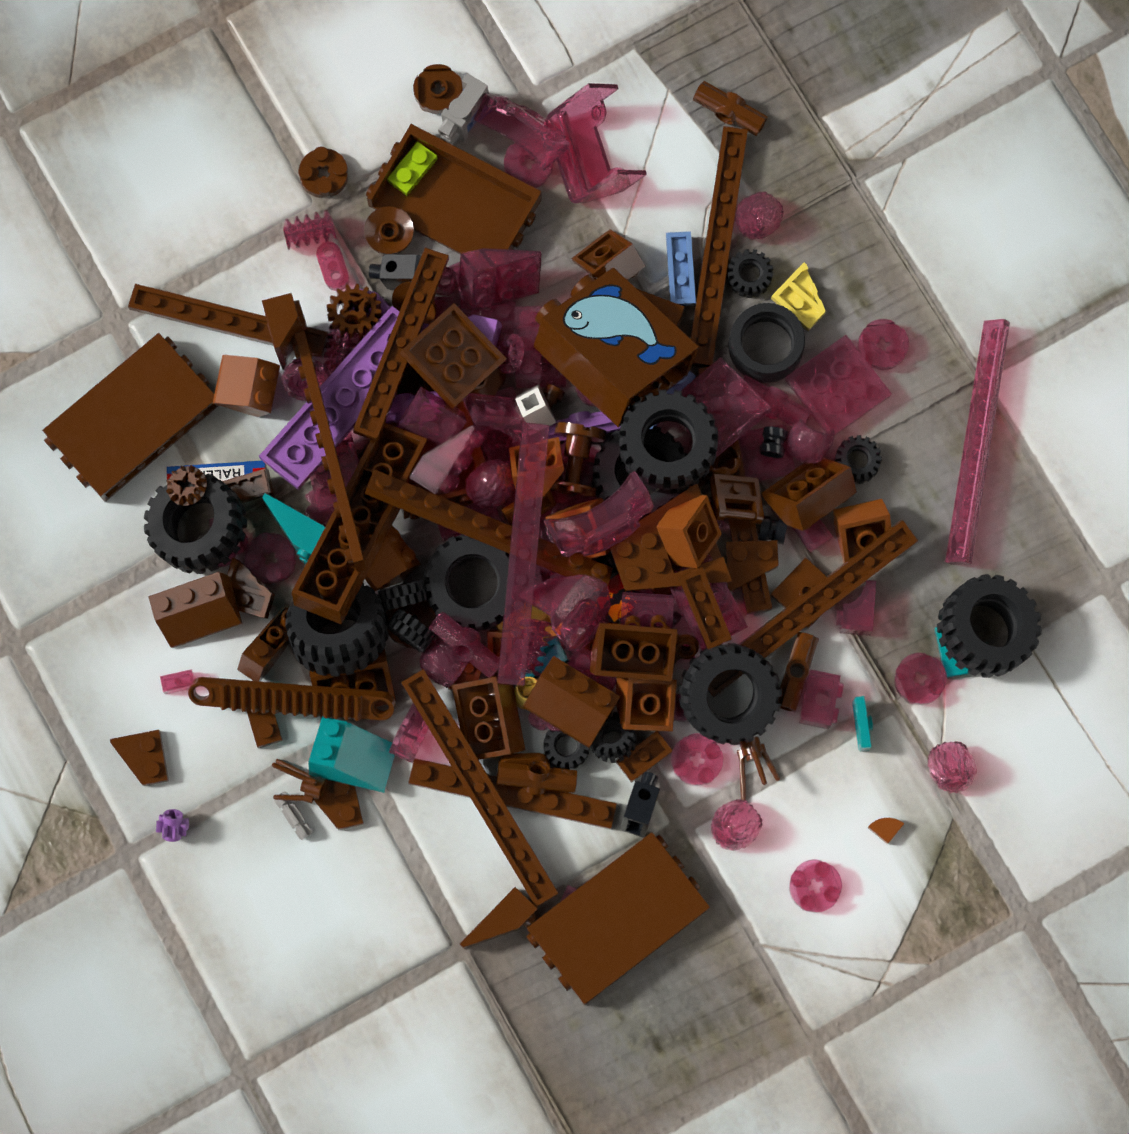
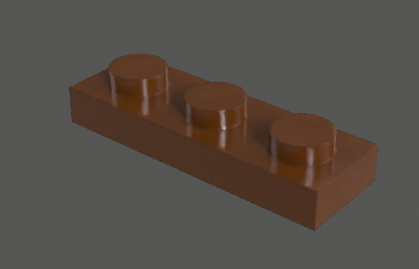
M703 567L678 576L706 648L709 650L732 640Z

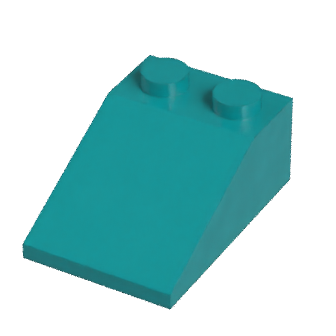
M265 493L262 498L268 510L296 550L297 555L300 556L299 560L306 564L325 526Z
M322 716L308 761L309 775L385 793L398 745L349 722L324 718Z

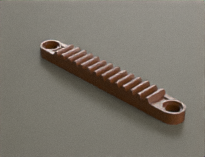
M198 677L194 679L188 690L189 699L194 704L200 706L220 707L221 710L230 708L232 711L241 709L242 712L251 710L253 713L257 711H262V713L271 711L273 714L282 712L283 715L292 713L293 716L303 714L304 717L313 715L314 718L319 716L329 718L333 716L334 719L343 717L345 720L354 718L355 721L360 719L387 720L393 715L396 706L394 697L384 691ZM198 686L205 687L209 695L200 696L196 693L195 688ZM377 701H385L389 705V709L386 711L378 710L375 703Z

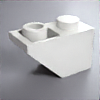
M539 384L516 396L515 400L520 412L533 434L556 423Z

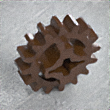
M346 284L345 291L338 288L336 289L337 297L330 296L331 304H327V312H329L327 318L329 322H332L333 330L340 328L341 336L348 332L351 339L354 333H358L359 337L363 338V331L369 332L372 329V325L375 326L379 320L377 318H382V310H380L381 301L376 300L377 294L375 292L369 295V287L367 286L360 290L359 284H356L354 289H351ZM341 304L342 309L340 310V314H338L337 311ZM369 308H371L370 316L367 317L366 313L369 312Z

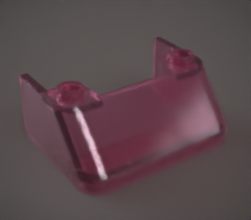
M588 83L547 115V133L567 195L573 203H587L621 193L647 175L646 170H625L620 167L611 170L597 127L605 121L607 114L603 100L619 89L617 84Z

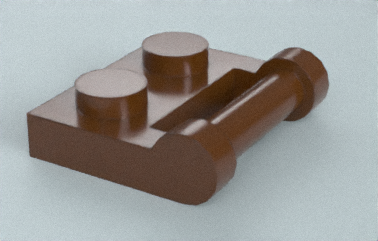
M713 474L709 478L714 506L712 510L716 520L729 518L750 520L751 523L755 524L762 523L764 512L758 478ZM725 503L750 505L751 510L726 508Z

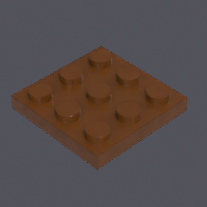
M455 303L400 352L401 356L452 409L507 359Z

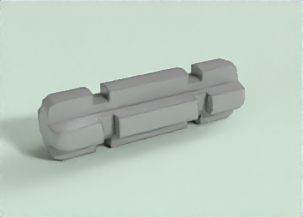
M285 791V792L280 793L279 795H289V794ZM274 800L279 808H283L281 812L293 829L296 828L295 833L299 839L303 840L312 834L311 827L308 823H304L305 818L295 803L286 800Z

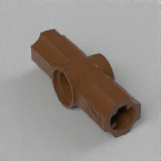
M706 81L699 85L693 97V101L714 112L715 116L723 123L728 125L735 124L742 129H748V132L755 136L761 132L768 118L765 114L748 106L739 95L733 92L725 93Z
M798 632L780 685V688H782V696L778 699V702L781 704L780 709L796 712L819 638L814 635ZM793 666L800 667L803 670V676L800 678L793 677L790 674V668Z
M541 760L530 761L528 765L499 762L496 784L524 787L526 792L533 795L543 794L546 790L574 793L577 784V770L551 768L546 762Z

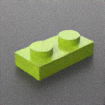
M417 141L387 178L388 183L408 196L438 159L437 155Z

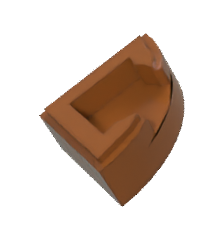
M881 818L872 822L867 828L888 844L904 823L895 818Z

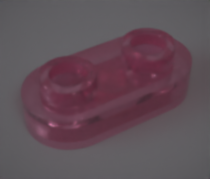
M324 242L317 248L316 256L325 284L330 290L336 291L338 288L343 290L346 284L349 283V274L341 250L334 242ZM328 250L333 252L329 257L324 255ZM339 273L341 276L338 279H333L332 275Z

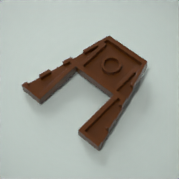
M698 484L693 485L608 542L625 592L681 587L678 576L697 569L689 568L677 573L673 572L668 554L656 526L669 509L701 496ZM724 557L714 559L699 566L703 567L709 584L732 582Z

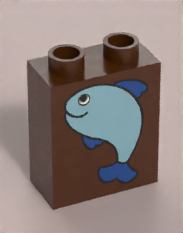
M614 267L597 279L592 274H587L573 287L569 299L562 304L557 299L548 301L535 317V321L540 326L533 347L617 427L623 424L626 412L632 410V405L637 400L642 402L644 395L652 393L653 396L659 395V390L668 391L687 377L699 348Z

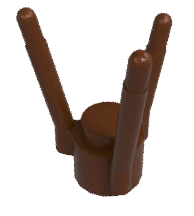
M758 736L753 737L754 740L748 743L741 741L739 744L741 749L737 750L742 803H746L745 758L747 762H755L763 785L767 784V780L760 761L762 756L775 780H780V776L766 752L764 743L761 744Z
M276 759V763H272L273 768L302 780L300 791L304 792V795H274V800L305 801L312 804L314 798L319 800L322 798L326 787V780L311 776L309 773L280 759Z

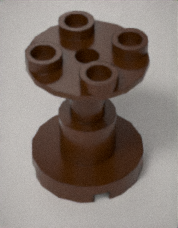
M556 423L554 434L566 437L564 456L568 457L565 482L555 481L549 490L559 491V493L568 495L580 493L582 496L595 497L597 489L580 485L583 460H589L591 442H604L606 430L593 426L588 428L582 424Z

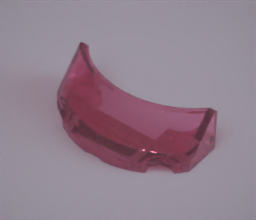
M485 94L474 117L476 122L499 132L520 145L537 161L543 171L564 154L570 145V142L565 140L566 135L556 125L524 105L516 104L502 95Z
M633 471L613 495L593 509L576 516L563 519H546L543 522L562 556L570 557L574 553H582L585 557L603 552L629 537L641 526L638 522L640 518L650 513L654 505L647 488L637 473Z

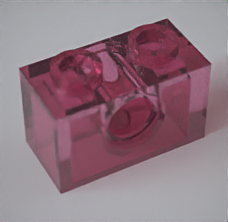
M810 669L807 676L799 724L830 729L832 723H837L839 708H835L836 698L841 699L844 683H840L841 675ZM816 695H826L829 699V704L826 706L818 705L815 700Z

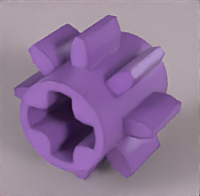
M177 809L166 810L163 815H159V820L156 821V832L162 833V838L169 842L179 841L182 836H186V830H189V818H183V813Z

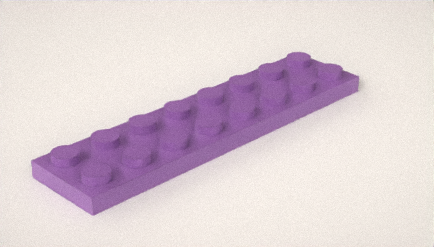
M393 306L320 386L335 448L355 426L399 314V311ZM307 402L259 455L260 460L298 490L321 466V457L325 456L324 448L319 449L315 434L320 433L318 425L313 426L309 412L314 410L313 404H308Z

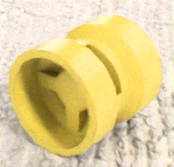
M529 676L518 681L514 692L519 708L525 709L523 708L527 700L525 697L530 695L538 681L537 679Z

